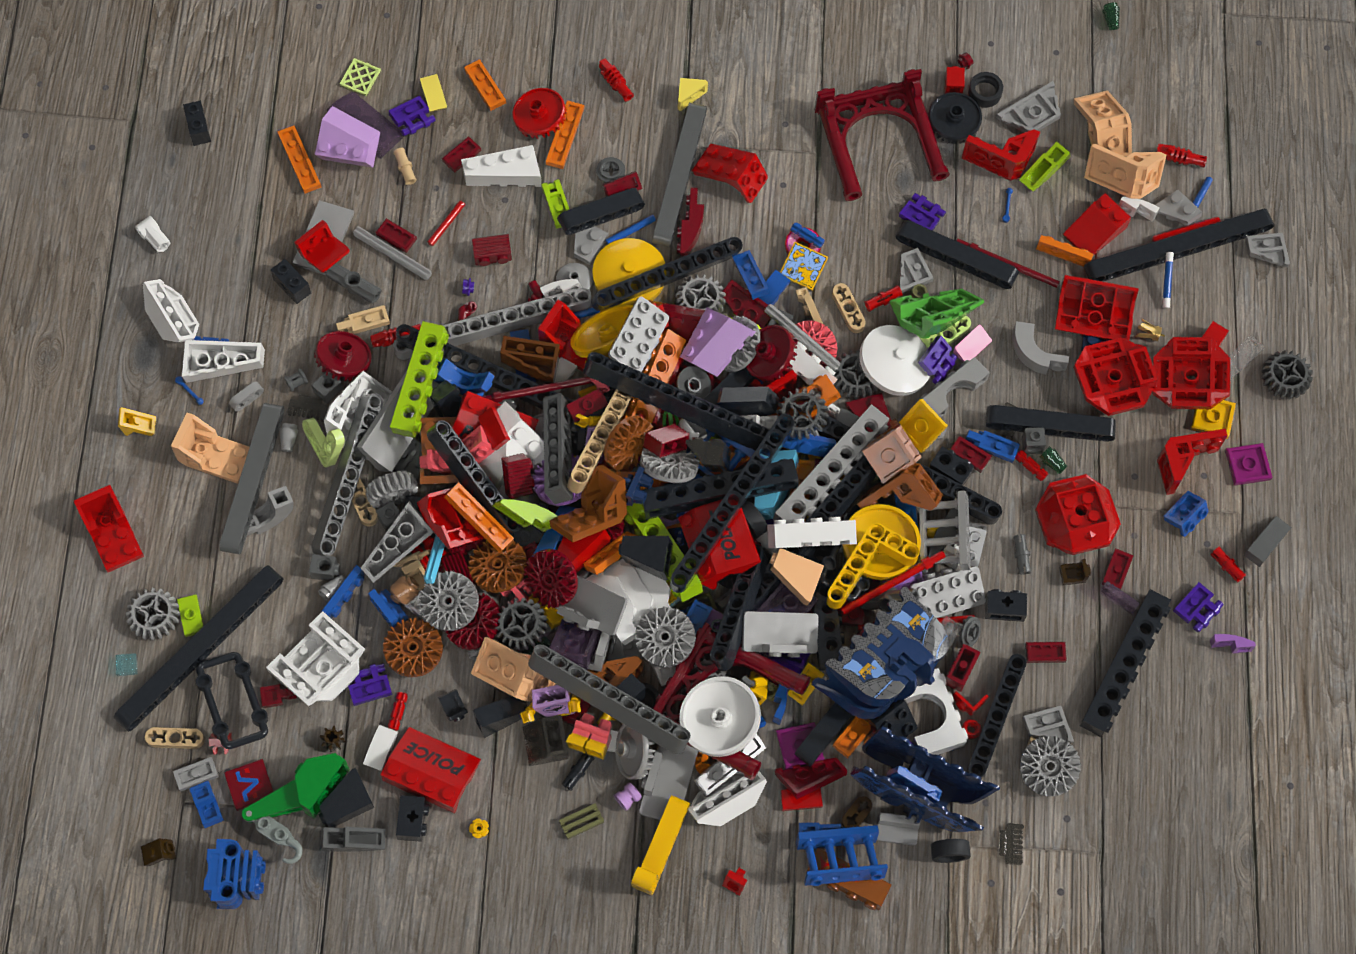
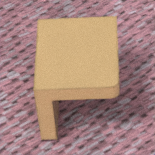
M419 559L401 568L403 576H411L417 581L420 586L418 588L419 591L424 589V584H426L424 582L425 570Z

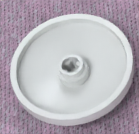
M884 325L872 330L863 340L859 352L861 367L866 377L880 390L892 395H910L920 390L930 377L918 363L926 352L927 347L916 334L900 326Z
M713 677L700 682L687 694L680 709V725L686 728L691 735L688 741L689 744L697 751L714 757L729 756L744 749L755 737L761 721L760 705L752 690L743 682L731 677Z

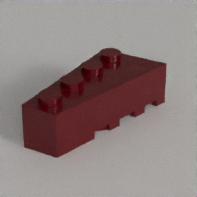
M648 300L651 303H656V306L663 304L665 313L669 316V326L664 328V330L669 329L686 339L684 345L686 346L705 310Z

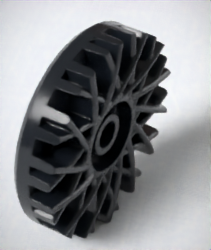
M950 92L940 95L932 102L928 118L933 133L938 134V139L942 137V141L945 138L948 139V143L952 141L955 144L956 141H960L961 144L963 141L966 142L969 135L976 136L981 126L982 112L977 102L968 95Z

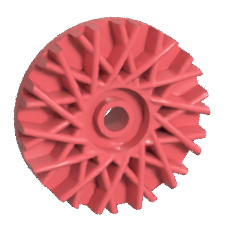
M802 321L795 324L836 358L837 342L832 331L827 326L817 321ZM821 361V362L819 363V364H821L824 368H825L826 366H828V365H826L823 361Z

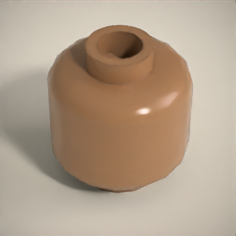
M401 576L390 586L392 593L390 597L397 604L407 605L418 596V588L420 586L413 577Z

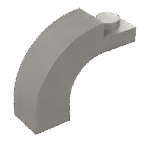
M1016 321L1012 341L1015 353L1020 361L1029 369L1046 375L1049 368L1054 371H1065L1069 363V356L1042 351L1034 341L1035 324Z
M286 486L268 492L267 501L254 511L247 535L255 532L261 534L281 523L291 513L294 502Z

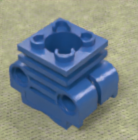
M217 839L216 849H207L208 872L204 879L203 890L208 893L211 901L217 903V909L238 908L242 904L243 895L247 900H251V895L255 900H259L260 894H263L264 882H261V876L265 874L266 862L263 861V857L260 856L257 850H253V856L249 850L244 852L240 844L235 840Z

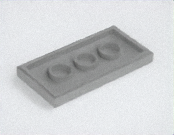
M319 200L306 232L323 220L327 223L333 236L343 242L354 216V210ZM297 251L292 262L293 266L326 275L327 271L320 272L303 259L299 251Z

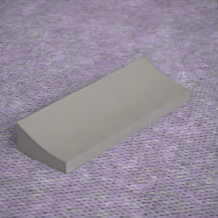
M407 371L357 445V448L378 471L392 472L413 439L412 437L395 434L390 428ZM420 377L416 382L421 383L425 378ZM433 380L431 386L434 389L439 384ZM420 395L412 396L411 400H417ZM430 397L426 401V413L421 418H427L434 407ZM408 413L405 418H411L414 413Z

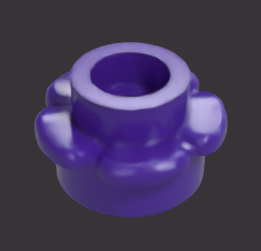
M471 278L469 280L463 279L462 294L469 296L470 293L474 292V282H471Z

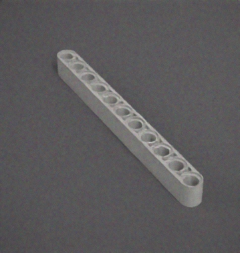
M578 288L442 326H445L449 334L447 343L457 346L541 323L550 312V310L546 311L544 308L550 307L552 309L557 300L569 303L567 306L572 312L589 309L591 307V292L587 288ZM583 297L587 298V300L581 301L579 299ZM527 312L533 313L530 316L526 315ZM509 317H514V318H515L514 320H511V321L508 320ZM491 322H497L496 325H490ZM473 327H479L478 330H472ZM455 332H461L459 335H453ZM409 335L401 336V338L409 337ZM396 338L393 343L396 357L401 360L410 359L413 350L409 348L399 350L402 345L398 343Z

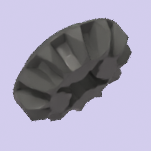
M604 158L598 163L596 173L598 178L604 183L610 182L625 175V165L617 158ZM610 166L614 171L612 176L608 172Z
M968 616L967 619L963 620V625L960 626L961 630L958 633L960 635L959 642L962 645L966 644L972 647L979 639L981 624L977 617Z

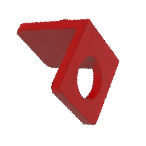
M957 691L953 693L956 706L962 712L966 711L970 716L989 697L986 694L973 707Z

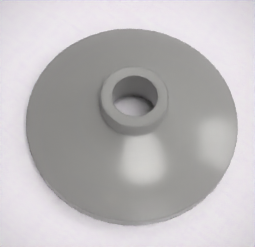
M569 263L558 271L556 281L573 279L571 276L576 275L578 276L576 279L583 288L591 289L593 275L585 265Z

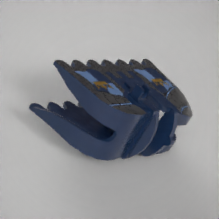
M903 587L899 592L903 602H898L895 599L890 600L887 606L891 612H877L874 623H866L864 625L862 636L854 635L852 637L850 648L841 647L837 660L829 659L825 663V667H827L825 674L828 680L816 678L812 681V686L827 695L848 713L861 719H874L882 715L892 702L910 697L915 692L917 686L931 685L935 681L933 677L934 668L938 661L947 653L949 641L944 627L907 587Z

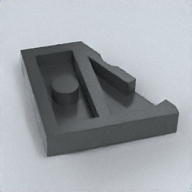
M414 438L412 439L394 467L393 472H411L417 481L420 468L419 457L422 456V447L419 441Z

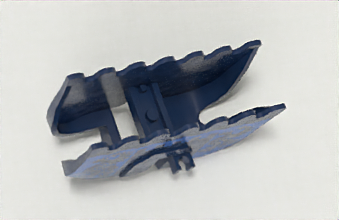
M884 726L867 736L862 746V751L866 755L891 767V769L903 766L904 762L910 764L909 772L922 777L932 786L935 785L942 793L939 802L933 803L923 795L910 792L911 790L908 787L896 785L892 782V779L875 774V771L867 766L860 769L853 766L850 775L860 785L890 805L899 806L903 804V812L907 814L905 819L909 820L912 815H915V824H919L922 819L934 826L952 832L960 833L983 830L984 827L975 820L949 812L947 805L950 802L974 804L1000 789L998 785L982 781L980 776L963 771V768L957 764L947 763L942 756L928 753L926 748L911 744L909 739L903 736L893 735L892 731Z

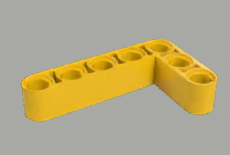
M879 523L871 524L831 585L826 598L827 605L832 609H838L843 606L878 550L906 566H913L918 560L919 547ZM876 532L880 534V537H873L871 533ZM894 542L897 544V547H891L888 543ZM868 548L871 552L864 553L861 549ZM911 552L914 554V557H908L905 553ZM857 563L860 565V568L855 569L851 564ZM848 579L851 583L843 584L841 580ZM838 595L841 599L834 600L831 596Z
M673 795L670 796L641 867L638 866L631 882L633 888L653 895L687 814L690 802Z

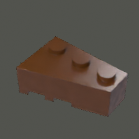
M503 336L500 351L501 363L545 384L555 383L560 357V344Z

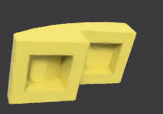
M438 75L420 78L429 113L447 108Z

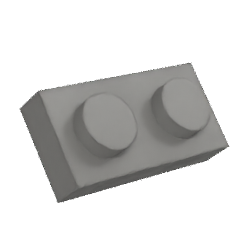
M212 757L173 771L180 792L219 777Z

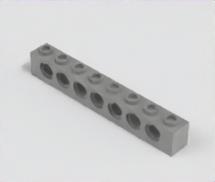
M871 404L775 512L773 520H786V524L792 523V519H805L807 515L810 517L817 509L815 506L819 502L822 503L829 496V490L831 488L835 489L841 482L840 478L843 475L846 476L853 468L851 465L864 457L862 450L879 434L887 431L889 428L887 426L889 418ZM865 427L871 428L873 432L866 431ZM853 441H859L861 445H855ZM841 454L848 455L849 459L842 458ZM833 467L837 470V472L833 473L829 470V468ZM817 481L824 482L825 486H819ZM804 495H811L813 499L808 500ZM798 508L801 511V513L796 514L792 511V509Z

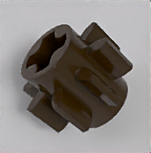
M335 726L329 730L324 728L325 734L320 735V739L325 741L322 743V747L326 748L328 746L330 752L336 748L341 750V743L346 742L345 738L341 737L344 734L343 730L337 732ZM335 736L336 739H333V742H330L329 739H332V737Z

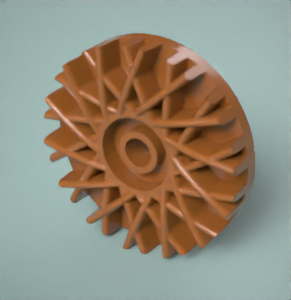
M630 416L619 422L613 428L605 443L604 457L607 464L622 472V469L626 472L628 469L631 470V465L637 467V464H640L638 457L641 456L644 448L645 435L648 431H653L651 423L641 416Z
M512 540L500 553L488 541L487 543L483 541L481 548L478 545L476 546L477 550H473L474 556L470 555L471 560H469L470 567L468 569L474 583L479 588L487 592L499 593L514 588L522 581L525 576L524 568L528 564H526V554L519 543L515 544L514 540Z
M409 618L408 621L401 620V623L397 622L394 628L391 627V631L387 632V637H384L383 653L386 662L399 675L405 677L426 675L441 660L443 653L441 636L438 630L431 626L429 622H425L424 619L422 621L417 620V618L413 620Z

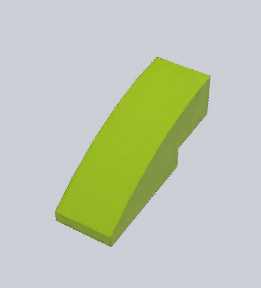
M1056 141L1046 153L1040 156L1019 181L1034 192L1071 157L1070 152Z
M502 499L493 504V507L522 527L534 525L542 532L551 529L550 520L558 517L543 507L525 501Z

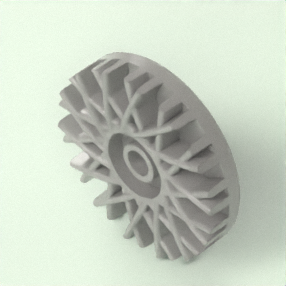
M744 316L732 318L754 330L755 334L752 337L748 336L743 342L745 344L741 350L737 349L732 355L731 362L724 369L727 372H736L745 368L754 359L756 346L760 342V331L757 324Z
M643 448L640 458V466L645 468V473L657 480L669 483H684L692 480L696 476L699 466V460L695 458V454L692 452L686 453V450L659 458Z
M445 571V573H438L433 584H424V589L420 591L422 595L419 596L421 599L419 606H421L422 616L431 626L444 631H454L465 627L474 618L479 605V597L475 585L466 576L453 571ZM451 598L452 602L447 605L448 599Z
M663 606V608L657 607L655 610H650L651 612L644 614V617L641 618L639 625L637 624L635 640L638 651L648 662L659 667H671L680 664L691 654L695 645L696 637L692 622L678 609ZM663 634L669 635L667 640H662Z
M622 724L616 738L615 754L618 768L627 779H643L642 777H646L649 774L647 770L651 769L650 765H653L648 758H654L652 753L655 750L649 749L651 744H655V742Z
M1044 736L1032 741L1025 748L1020 759V772L1026 785L1032 791L1043 796H1059L1071 790L1077 783L1076 781L1079 779L1081 772L1080 757L1073 748L1074 746L1063 738L1056 736ZM1049 762H1052L1054 764V768L1052 770H1049L1047 768V764Z

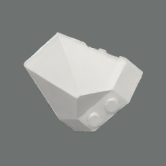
M362 371L329 405L324 418L326 432L328 433L337 428L340 429L344 435L345 446L360 398L363 395L376 393L383 398L384 406L392 391ZM370 399V405H371V406H373V401H372V399ZM364 417V423H365V424H367V418H366V417ZM358 435V441H359V442L361 441V436H360V435Z
M506 401L496 410L510 440L479 464L486 475L491 478V482L497 490L504 485L502 457H509L520 453L525 454L532 461L533 469L530 472L531 474L535 473L534 470L537 469V465L542 466V460H544V440L520 418L519 413Z

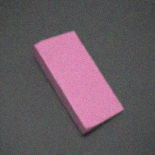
M979 324L955 346L953 354L962 362L967 359L970 361L987 347L992 340Z

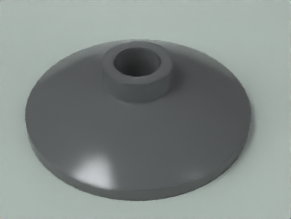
M689 366L679 373L677 388L704 399L711 392V382L704 370L696 366Z

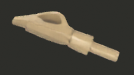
M431 550L418 551L412 555L405 556L393 567L403 568L418 559L422 560L424 556L431 554Z

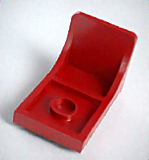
M711 143L692 169L693 174L696 176L725 182L733 186L743 195L747 203L753 202L768 179V175L755 153Z

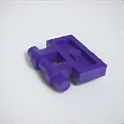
M420 96L389 110V116L397 127L406 126V128L401 130L403 136L416 133V130L423 127L427 128L436 121L434 115L429 117L425 115L429 113V108ZM419 118L420 121H418V122H416V123H414V124L411 122V121H413V120Z
M914 193L912 200L916 201V204L909 200L899 213V217L934 230L940 221V218L936 217V215L943 218L946 211L941 209V206L937 203L933 204L928 201L927 197ZM922 206H924L925 208L929 209L930 212H928L927 210L923 209Z
M936 336L918 361L919 365L929 376L935 375L932 380L935 385L945 380L947 377L946 373L954 367L957 359L955 354L949 355L952 348L942 336Z
M1198 582L1173 611L1188 624L1194 619L1197 623L1193 629L1196 632H1200L1209 625V621L1213 616H1217L1220 613V609L1224 604L1220 600H1217L1215 604L1212 603L1210 599L1214 594ZM1203 607L1208 610L1204 616L1199 613Z
M384 663L379 665L372 664L369 665V668L359 670V674L354 679L355 684L348 686L354 706L392 695L387 674L378 675V673L386 671ZM369 675L373 676L372 679L361 681V678Z

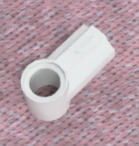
M151 216L135 226L139 235L144 240L146 239L158 253L167 250L171 244Z

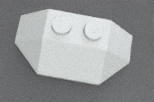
M160 279L144 282L145 311L161 338L173 342L194 340L199 323L182 295L165 285Z
M737 771L708 796H704L701 791L698 792L688 811L699 824L722 826L754 807L767 781L760 772H758L753 780L744 777L743 773Z

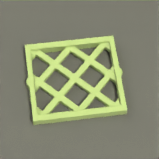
M354 58L341 80L340 86L367 96L381 69ZM357 63H358V64H361V65H364V66L358 68V67H357ZM368 68L374 69L375 71L369 73ZM365 69L367 74L360 75L359 71ZM357 72L358 77L352 78L351 73ZM368 76L370 81L363 82L362 78ZM360 79L361 84L355 85L354 81ZM352 82L353 86H348L345 83ZM363 86L364 91L358 90L356 88Z

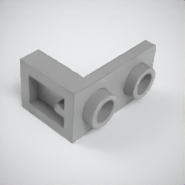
M969 522L970 566L978 567L987 526Z

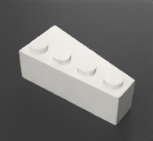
M533 145L461 159L466 186L518 185V187H526V185H535V187H541V175Z
M185 340L182 377L188 383L263 368L265 349L261 343Z
M797 342V349H794V352L797 353V356L794 357L796 360L791 359L790 364L793 367L789 368L793 369L808 385H811L818 376H824L825 374L834 384L838 380L834 377L836 372L829 366L824 368L819 364L822 360L815 354L810 356L805 352L807 348L801 342Z
M829 517V521L823 522L822 518H811V522L804 523V519H792V523L786 524V520H774V524L767 525L768 548L857 544L856 520L841 521V517Z

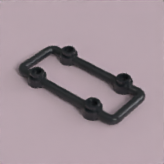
M854 505L851 511L842 517L841 521H848L860 510V507ZM842 544L833 545L829 555L820 561V564L824 565L819 581L828 589H830L833 582L828 580L826 576L836 568L837 562L835 558ZM864 575L860 577L853 588V594L850 593L846 599L847 601H854L869 589V577Z
M231 652L199 663L196 667L198 676L196 678V686L198 690L204 693L214 722L212 732L214 737L220 740L221 745L225 749H234L265 738L268 734L266 724L268 722V714L259 705L249 677L251 674L249 663L245 662L238 652ZM235 660V675L243 681L253 709L251 714L252 722L259 727L260 731L229 741L227 737L229 735L228 725L222 722L211 691L213 685L211 676L205 674L204 669Z

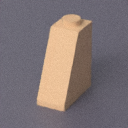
M781 548L777 553L773 552L769 562L772 564L770 570L803 604L808 605L812 600L824 565Z

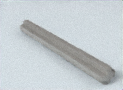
M357 226L353 231L355 237L421 278L428 280L431 277V270L360 226Z
M772 304L766 307L764 311L771 318L791 332L798 341L832 370L838 369L840 366L838 360Z

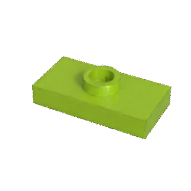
M197 594L177 599L185 637L195 635L204 626Z

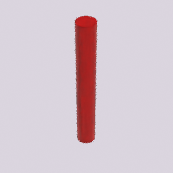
M459 201L427 241L429 245L434 246L464 208V202Z

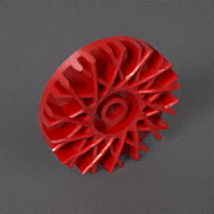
M536 88L524 93L516 101L512 117L518 131H521L526 137L529 134L531 138L536 137L539 139L538 135H542L545 138L546 134L550 136V131L553 130L555 133V129H560L559 124H564L563 121H566L564 115H567V109L563 98L558 92L549 88Z

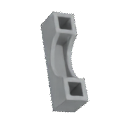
M975 357L970 361L967 359L960 365L959 370L949 373L943 383L938 382L932 388L933 391L929 394H923L919 399H923L941 418L947 413L949 406L946 395L956 388H967L975 391L988 380L990 372Z

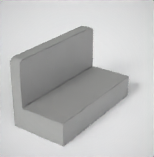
M880 812L877 841L916 846L920 823H914L916 817L911 816V819L907 820L904 815Z

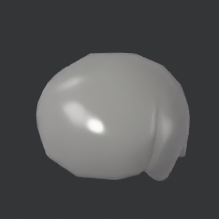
M685 419L679 421L678 427H681L687 433L689 432V443L696 444L707 437V432L704 428Z

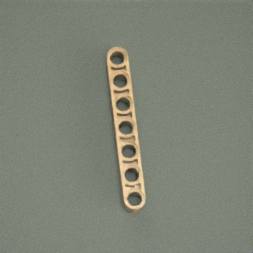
M617 389L614 392L571 472L567 488L572 493H580L584 490L604 452L609 434L620 422L632 396Z

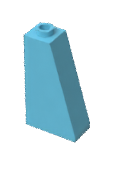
M796 450L779 451L772 461L774 463L781 459H793L795 468H797L799 458ZM760 454L761 456H763V457L766 458V459L769 458L768 456H765V455H763V454ZM774 474V475H772V476L778 477V476H780V475H779V474ZM789 490L755 497L754 506L765 520L773 519L775 512L784 503Z

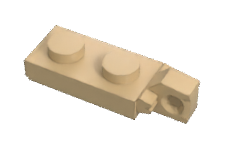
M807 287L796 290L798 301L804 305L802 307L805 316H809L811 321L823 324Z
M385 305L349 314L347 318H344L345 321L336 323L337 331L357 334L389 325L390 321Z

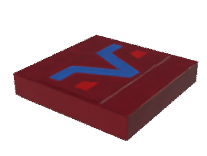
M263 759L224 772L236 811L242 810L274 792Z

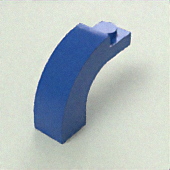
M442 359L441 362H438V374L434 381L441 384L447 380L451 385L455 384L459 388L461 395L469 391L483 396L492 386L494 375L490 372L474 374L460 369L448 359Z

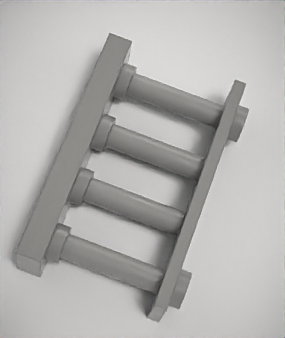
M958 491V498L951 501H940L938 506L933 509L955 508L958 510V516L952 519L927 521V509L916 506L917 513L920 514L921 538L920 556H918L917 563H921L920 560L928 556L927 546L956 544L959 546V553H956V555H946L944 559L935 564L957 562L963 571L971 570L969 502L966 491ZM950 526L959 528V534H956L954 537L927 539V528ZM922 570L924 574L928 573V570Z

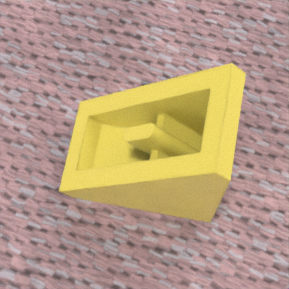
M680 78L678 110L682 111L689 105V102L693 103L708 91V82L706 80Z

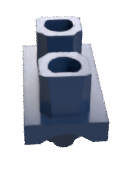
M640 466L635 476L628 474L627 478L623 477L626 485V498L628 499L626 504L629 506H633V503L644 504L647 492L641 491L640 488L642 486L650 489L654 483V478L646 474L645 468Z

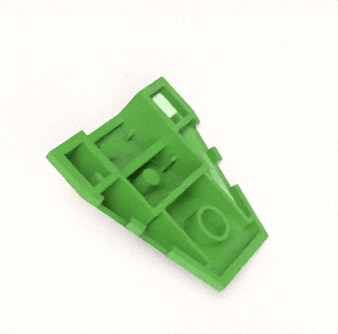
M964 289L941 291L936 296H929V293L922 294V298H912L909 295L890 300V305L900 326L923 339L943 332L984 303V299Z

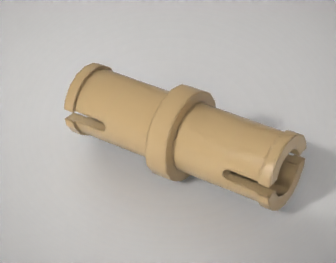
M398 148L394 151L398 162V170L402 173L406 185L414 184L416 178L412 171V163L408 161L405 149Z

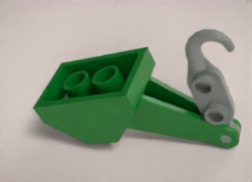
M336 753L308 758L296 768L293 781L243 809V819L247 823L254 822L259 833L278 845L290 846L295 849V856L291 859L283 858V862L287 864L296 863L301 858L303 849L301 844L294 839L289 829L274 820L273 817L304 811L305 814L315 819L321 811L319 806L348 773L349 767L346 760Z

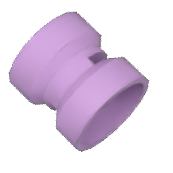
M630 782L624 786V790L614 794L615 800L625 811L631 808L633 802H638L642 798L639 791Z

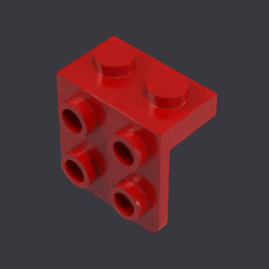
M323 220L294 242L301 257L320 272L327 271L350 252L348 246L333 236L327 223Z

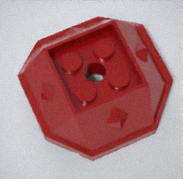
M1173 337L1153 357V366L1158 377L1153 395L1171 409L1211 410L1230 396V357L1217 345L1212 337ZM1194 376L1195 379L1190 380L1187 377Z
M1123 338L1085 346L1073 367L1085 401L1107 416L1143 408L1158 382V377L1146 346L1137 345ZM1110 376L1116 377L1117 380H1112Z
M1087 474L1049 483L1035 509L1046 544L1070 555L1108 547L1121 525L1109 489ZM1076 511H1082L1084 515L1080 516L1076 513Z

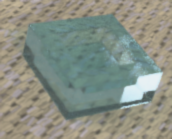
M136 653L116 655L117 676L138 674Z

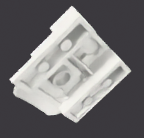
M624 559L614 562L598 575L592 574L586 578V580L627 599V605L616 635L624 645L635 639V631L638 628L637 624L639 625L644 614H648L651 612L650 610H655L657 607H671L668 603L671 589L667 582L626 563Z
M323 611L309 624L311 631L285 657L279 654L266 667L270 674L280 683L284 684L307 706L312 705L316 701L334 700L359 674V658L365 651L363 646Z

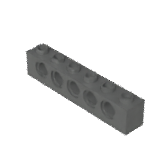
M561 393L543 398L544 493L554 504L573 500L572 492L567 488L572 472L571 416L566 408V405L569 403Z

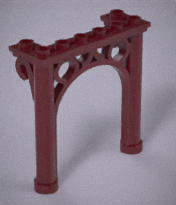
M911 69L904 72L902 82H892L881 87L874 86L863 91L856 90L849 94L835 96V88H824L817 91L814 111L820 115L844 189L843 195L846 201H854L862 196L846 145V135L856 122L867 116L890 114L909 122L917 133L932 180L942 181L950 175L947 166L944 165L921 98V69ZM900 99L904 104L899 108H895L889 102ZM885 100V104H884L885 106H883V103H882V104L876 103V102ZM865 105L864 107L860 108V112L858 113V109L856 106ZM907 106L910 107L912 115L905 112ZM850 110L854 115L851 119L842 118L839 113ZM838 123L845 125L842 134L840 132Z
M705 623L703 628L700 627L698 629L691 654L676 666L675 674L667 680L666 689L663 694L660 693L655 701L656 705L653 710L679 725L680 714L675 715L671 710L676 702H683L685 699L684 695H677L683 684L686 686L685 693L687 696L692 688L719 670L715 664L709 666L700 664L703 656L711 652L717 635L708 623ZM742 645L739 646L733 666L746 667L800 695L805 693L810 684L811 677L799 674L756 652L743 651ZM696 664L702 673L698 671L696 674L689 676ZM740 751L729 756H710L743 773L744 777L750 780L756 777L761 767L760 761Z

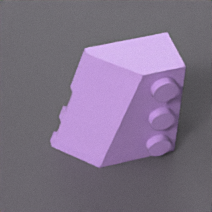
M332 106L322 119L315 155L322 160L373 167L380 131Z
M707 307L680 358L718 377L731 362L737 349L741 350L745 345L743 342L748 336L752 337L755 331Z

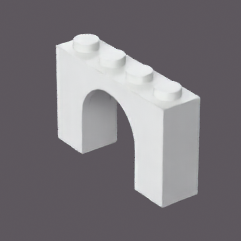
M937 668L934 669L933 677L935 681L931 685L917 686L915 692L904 700L909 703L919 699H927L935 702L941 708L944 715L943 725L935 731L914 737L912 742L914 745L926 748L930 754L939 755L964 747L968 736L965 728H961L959 722L961 717L958 710H955L953 707L954 699L952 693L948 692L945 686L947 684L946 677Z

